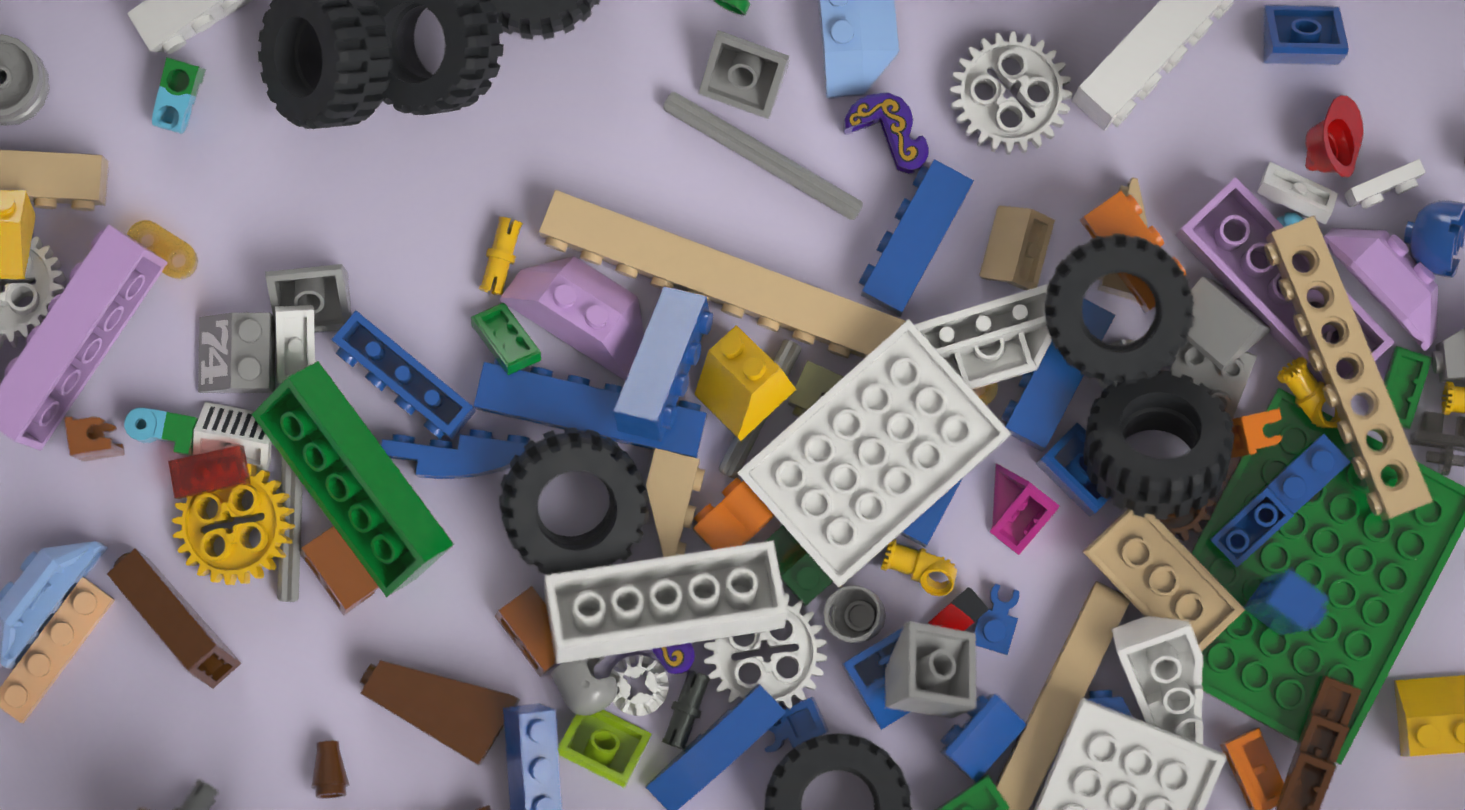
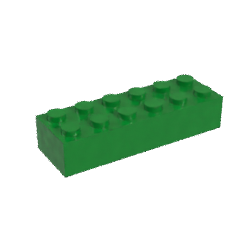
M319 361L287 377L251 414L386 597L416 580L454 545Z

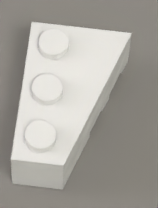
M145 0L127 14L150 51L171 54L182 48L186 44L187 39L207 30L214 23L253 0Z

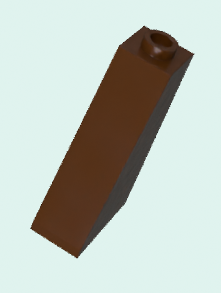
M135 548L116 560L114 567L107 575L189 673L214 689L241 664L238 658L148 557Z
M381 660L377 666L371 663L359 682L364 685L360 694L477 765L482 764L504 727L503 708L517 706L520 701L519 698L511 694Z

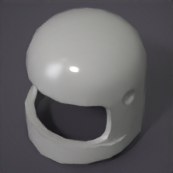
M855 585L843 587L833 593L826 601L823 612L825 624L830 633L842 641L851 643L869 641L877 636L883 628L886 618L885 608L880 598L872 591Z
M605 656L564 662L551 672V676L565 704L573 713L591 715L605 709L615 699L617 694L615 677L596 679L594 675V667Z

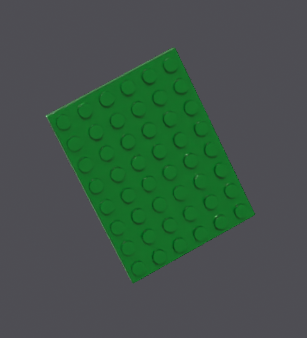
M1278 388L1265 412L1280 409L1282 419L1273 424L1266 423L1263 427V434L1267 438L1275 435L1282 436V440L1276 445L1256 449L1257 453L1241 456L1210 514V520L1206 522L1190 553L1242 607H1244L1265 577L1291 570L1329 598L1323 606L1327 613L1314 629L1309 628L1307 631L1279 635L1248 611L1244 610L1202 651V687L1204 693L1297 743L1323 675L1360 688V696L1348 723L1349 730L1336 760V764L1341 765L1465 528V487L1417 462L1433 502L1382 521L1380 514L1374 515L1369 506L1367 494L1371 492L1365 478L1359 479L1352 464V458L1356 456L1351 444H1345L1342 440L1338 427H1316V424L1311 423L1312 421L1302 408L1297 406L1295 403L1296 397ZM1322 411L1326 421L1332 420L1333 416ZM1324 433L1350 460V463L1305 503L1290 520L1241 565L1236 567L1211 541V538L1273 478ZM1366 435L1367 446L1373 451H1380L1383 443ZM1390 467L1382 469L1380 474L1382 482L1388 487H1394L1398 479L1397 473Z

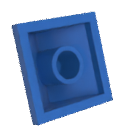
M1265 5L1264 64L1339 65L1348 55L1349 47L1340 7Z
M1077 422L1036 465L1090 517L1110 498L1107 500L1103 498L1097 491V484L1094 485L1088 478L1086 473L1087 466L1084 464L1083 459L1086 430Z

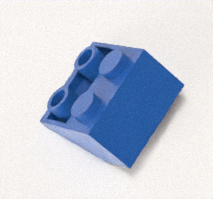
M903 627L841 664L881 730L910 713L909 711L885 708V670Z
M996 693L990 694L988 697L979 695L976 698V708L965 712L970 716L962 727L959 724H954L940 740L945 745L940 753L976 783L1027 725Z

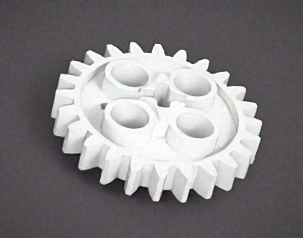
M1012 31L1008 41L1004 42L1000 33H996L993 45L985 38H982L980 41L981 52L970 47L968 55L971 61L960 58L958 65L965 72H953L952 79L959 83L960 86L951 87L949 94L960 97V99L951 104V110H962L963 112L957 118L956 123L968 122L970 124L966 130V136H970L975 132L980 134L977 141L978 146L982 145L987 139L990 140L991 152H995L999 144H1004L1007 155H1010L1013 145L1018 144L1022 153H1026L1029 141L1036 148L1041 147L1040 135L1042 134L1051 140L1054 132L1050 125L1061 128L1064 124V121L1057 113L1068 114L1070 111V107L1061 102L1071 99L1073 94L1071 91L1062 89L1063 86H1066L1071 81L1070 76L1059 75L1066 65L1065 62L1053 64L1052 60L1057 51L1052 50L1044 54L1042 50L1045 41L1043 40L1035 47L1031 46L1030 34L1025 36L1023 42H1017L1016 33ZM1006 59L1016 60L1021 65V72L1017 75L1007 74L1002 68V62ZM987 69H993L1002 84L987 73ZM979 84H987L993 89L994 97L990 100H981L976 96L974 88ZM1032 86H1040L1046 91L1047 99L1043 102H1034L1028 96L1027 90ZM1005 87L1009 90L1014 87L1018 89L1017 100L1014 97L1004 98ZM1019 102L1031 110L1035 117L1030 118ZM1005 111H1012L1018 115L1020 124L1013 128L1006 127L1002 124L1000 115Z
M37 236L31 241L25 279H0V292L3 290L2 286L5 285V291L0 293V349L3 346L4 340L8 339L13 348H17L18 337L23 336L26 340L31 330L41 325L47 316V309L52 299L64 291V287L60 283L64 282L66 277L62 271L58 270L62 265L57 257L52 258L54 253L49 245L42 247V242ZM27 296L33 297L32 302L28 306L17 307L22 298Z
M786 593L784 595L788 612L786 622L792 628L791 636L784 641L775 639L769 630L754 633L753 643L746 647L737 645L733 641L732 636L715 639V642L704 644L705 649L714 652V656L705 659L704 664L716 666V670L711 672L708 677L709 679L721 678L722 682L716 691L720 693L729 689L731 694L728 703L731 704L738 697L743 699L759 683L777 703L783 702L788 709H791V697L796 696L801 701L806 700L802 691L804 686L812 690L816 689L817 686L810 677L811 675L823 676L824 674L815 665L816 662L827 660V656L817 653V648L826 645L827 641L815 639L814 635L822 629V625L810 627L809 621L814 616V613L812 611L802 616L799 613L803 604L801 601L790 607L788 606L789 594ZM762 642H767L769 648L790 644H798L799 646L797 651L772 654L770 662H763L761 656L737 661L731 658L734 653L759 650ZM791 658L797 663L798 672L794 677L787 679L778 674L776 664L780 659ZM743 665H756L760 670L759 681L752 685L743 683L738 676V671Z

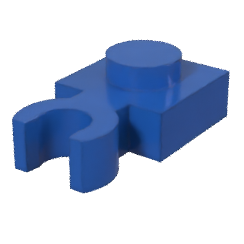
M995 584L991 588L989 596L993 604L992 610H988L977 620L973 633H976L977 647L1008 655L1018 618L1009 616L1008 612L1009 609L1018 603L1020 594L1018 590H1013L1010 601L1002 602L998 598L1000 585Z
M814 697L793 705L791 709H784L786 713L780 718L781 724H774L767 730L775 735V742L771 746L764 748L766 753L776 752L782 748L786 739H789L792 748H795L804 741L829 732Z

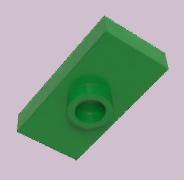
M505 303L471 316L472 327L507 375L541 361V351Z
M1395 346L1383 383L1402 429L1410 430L1432 357Z

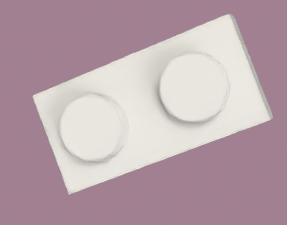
M1420 159L1352 187L1344 196L1350 208L1361 203L1362 208L1366 209L1384 200L1382 194L1395 189L1397 194H1401L1417 187L1416 179H1419L1426 172Z
M1269 162L1257 191L1258 194L1265 196L1271 202L1287 206L1300 212L1306 218L1315 216L1316 220L1323 224H1326L1329 220L1338 196L1337 192L1272 162Z
M313 305L275 306L277 383H282L290 375L315 363Z

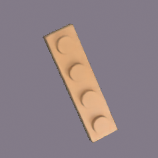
M82 577L1 685L0 708L20 723H24L115 599L88 579Z

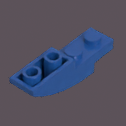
M470 429L469 436L460 435L458 450L452 449L453 443L449 441L430 439L429 446L414 444L415 437L393 434L392 441L382 439L381 446L391 459L417 462L416 475L419 478L463 479L484 476L510 468L509 463L515 455L520 457L525 452L523 446L530 442V438L519 435H507V441L492 439V432Z
M1323 433L1211 538V541L1238 567L1290 520L1305 503L1350 463V460Z

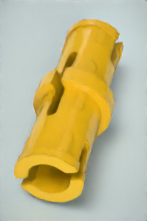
M499 217L492 248H488L486 252V257L489 259L479 290L488 293L491 290L493 279H495L491 294L498 296L503 295L509 266L515 262L516 256L513 255L520 228L523 223L514 220L511 222L507 234L510 218Z

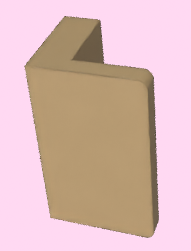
M999 206L990 233L980 277L986 280L1007 282L1025 291L1036 288L1055 220L1033 209Z

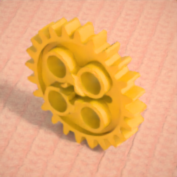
M233 461L229 469L226 463L219 462L217 463V474L212 468H204L205 480L199 477H192L191 481L195 489H182L181 492L187 498L186 503H175L174 505L183 511L181 517L172 519L173 523L182 525V530L174 533L173 538L184 539L185 542L177 551L178 553H191L185 564L187 566H195L200 563L197 575L206 576L211 572V582L219 583L224 576L225 585H235L237 577L241 584H249L250 573L256 579L264 578L262 567L275 570L277 567L272 558L274 556L286 557V554L280 548L281 543L292 544L293 542L292 539L284 534L285 530L295 528V524L286 522L285 517L295 511L293 508H286L282 505L290 496L287 493H276L281 485L280 481L272 480L267 483L270 476L269 471L261 470L256 475L257 465L247 464L243 470L241 462ZM247 491H250L253 494L254 502L250 509L245 510L242 505V498ZM214 499L217 502L218 511L213 518H210L207 514V505ZM261 513L265 515L263 520L236 524L233 526V529L218 528L207 533L203 532L205 526L229 523L234 521L235 517L246 519ZM257 528L260 531L261 540L256 547H253L250 544L249 535L253 529ZM221 536L225 541V549L218 556L214 551V542Z

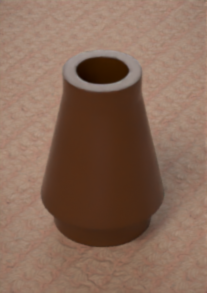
M339 741L316 743L317 752L311 788L315 789V797L327 799L346 796V787L349 786V781L342 760Z

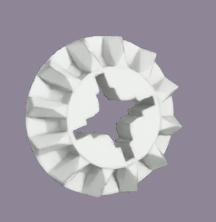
M632 655L623 658L613 667L609 677H615L617 683V694L613 703L626 714L633 716L650 714L656 711L667 697L669 688L667 674L664 668L651 657ZM647 670L648 674L646 675L645 685L649 687L648 690L653 692L652 696L639 692L631 700H628L632 687L623 677L626 675L629 678L637 679Z

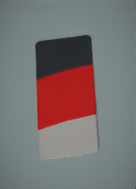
M968 587L933 617L927 625L965 631L988 611V607Z

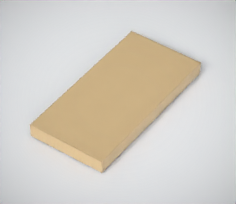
M1127 508L1082 551L1145 617L1152 616L1189 621L1201 652L1245 610L1158 519H1155L1154 515L1145 514L1144 518L1133 515V510Z

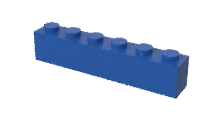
M494 358L493 364L487 362L483 364L474 402L476 410L562 430L565 428H576L578 432L585 433L589 429L598 432L600 437L605 439L609 437L615 442L650 450L657 448L693 458L698 457L707 413L700 411L701 405L679 400L678 406H676L677 414L674 425L671 429H666L661 442L618 431L614 409L623 389L622 386L605 383L604 389L589 386L590 380L587 378L568 375L567 381L552 377L553 371L531 366L530 372L519 370L507 375L496 358Z

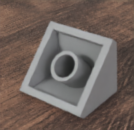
M718 30L698 94L769 119L788 68L789 56Z
M342 264L266 272L265 277L274 323L275 306L313 305L314 332L340 330L351 317L348 272Z
M1202 276L1191 289L1194 299L1193 328H1190L1187 336L1188 342L1222 371L1270 332L1269 326L1215 280Z

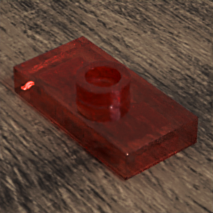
M241 445L168 461L174 498L176 499L250 484L245 448Z

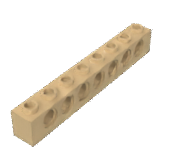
M1315 216L1271 232L1266 237L1268 244L1264 245L1266 256L1272 266L1277 265L1282 277L1279 280L1282 295L1287 302L1292 301L1297 314L1293 316L1294 324L1300 336H1306L1312 349L1308 351L1310 363L1315 372L1321 371L1326 383V386L1322 387L1324 397L1330 408L1336 407L1341 420L1337 422L1339 433L1344 443H1350L1356 456L1352 458V464L1359 479L1365 478L1371 492L1367 494V500L1374 515L1380 514L1382 521L1433 502ZM1301 254L1308 259L1310 264L1308 272H1298L1293 267V255ZM1314 289L1322 293L1324 297L1322 308H1314L1308 303V290ZM1324 325H1331L1337 329L1339 339L1336 344L1327 343L1323 339L1321 330ZM1339 360H1345L1352 365L1353 376L1350 380L1343 379L1337 374L1336 365ZM1353 396H1361L1367 401L1368 411L1365 415H1358L1352 410L1351 400ZM1369 431H1375L1382 437L1383 445L1380 451H1373L1367 446L1366 435ZM1384 467H1390L1397 473L1398 479L1394 487H1388L1382 482L1380 474Z

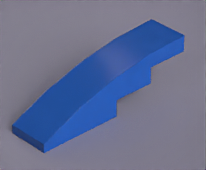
M758 683L731 710L728 709L702 735L699 734L685 750L681 751L645 787L667 810H678L754 744L786 711Z

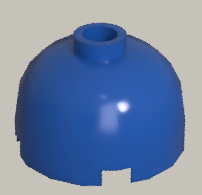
M1456 201L1429 203L1418 212L1415 222H1407L1404 243L1411 244V256L1416 264L1421 262L1433 274L1450 278L1455 276L1460 259H1454L1453 255H1458L1460 247L1463 248L1465 239V203Z

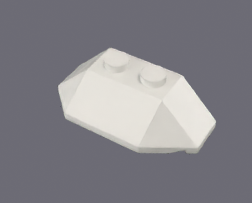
M1048 284L914 325L972 390L1033 372L1038 369L1052 342L1045 317Z

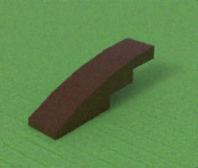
M1323 675L1294 752L1275 810H1320L1337 767L1335 763L1348 733V723L1360 696V688Z

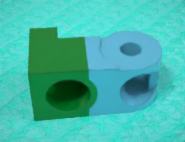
M166 57L153 110V126L180 134L185 132L190 119L192 105H194L198 88L202 84L206 69Z
M136 408L127 414L124 428L131 438L142 443H151L156 440L175 443L173 452L193 457V435L198 421L197 417L148 408Z

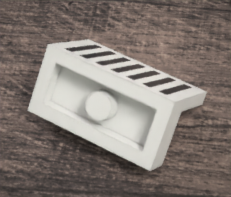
M205 402L194 428L193 459L211 463L222 462L228 466H231L233 461L242 463L243 469L247 464L257 465V471H268L271 462L272 442L251 415L254 411Z

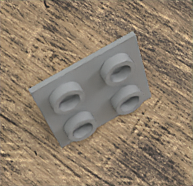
M1187 341L1184 349H1180L1175 356L1176 360L1170 368L1172 375L1181 377L1184 374L1194 379L1193 383L1198 386L1203 383L1212 390V397L1218 396L1226 406L1225 412L1229 413L1231 419H1233L1257 355L1245 352L1222 371Z

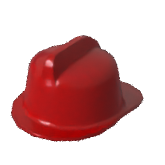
M1339 95L1334 98L1329 106L1325 120L1307 132L1305 167L1309 171L1337 172L1341 177L1345 178L1353 174L1364 130L1360 110L1355 101L1349 96Z

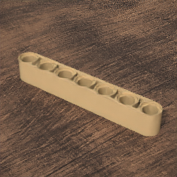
M1098 581L1092 586L1025 722L1027 725L1021 731L995 784L1009 804L1010 809L1008 810H1029L1072 722L1080 700L1084 698L1113 638L1112 628L1119 626L1130 601L1122 593Z

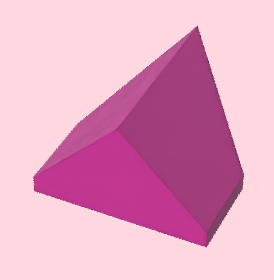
M996 463L992 529L989 532L1020 555L1060 506L1032 483Z

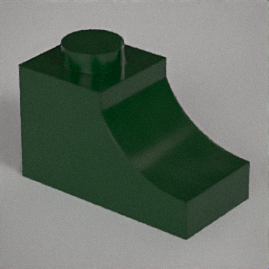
M784 525L764 541L774 542L781 581L803 603L804 607L833 583L832 579Z

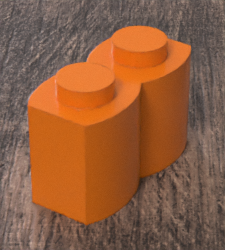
M737 477L721 492L725 498L715 508L709 503L693 518L698 523L693 528V531L711 550L742 546L765 527L775 515L748 484Z

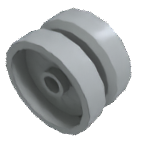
M0 34V80L5 81L0 84V125H17L33 118L44 106L49 93V76L42 60L29 47L17 38Z

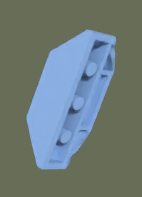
M818 0L827 98L863 96L899 53L895 1Z
M92 541L42 548L38 553L33 551L25 559L20 567L23 573L15 583L9 582L0 592V663L4 667L9 669L16 667L80 579L88 575L108 547L100 542Z

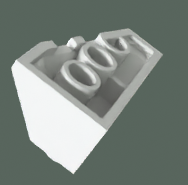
M1146 616L1112 628L1117 653L1145 722L1203 745V655L1190 622Z

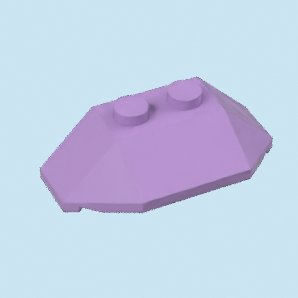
M1332 228L1323 237L1328 250L1414 338L1424 351L1428 349L1437 338L1438 285L1434 281L1435 276L1433 272L1427 269L1421 262L1416 264L1407 253L1409 251L1407 245L1398 236H1390L1386 230Z
M575 256L521 269L501 296L500 301L626 381L644 337L638 296Z

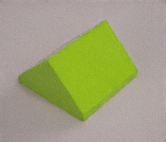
M605 710L591 715L576 714L558 746V754L625 788L652 734Z

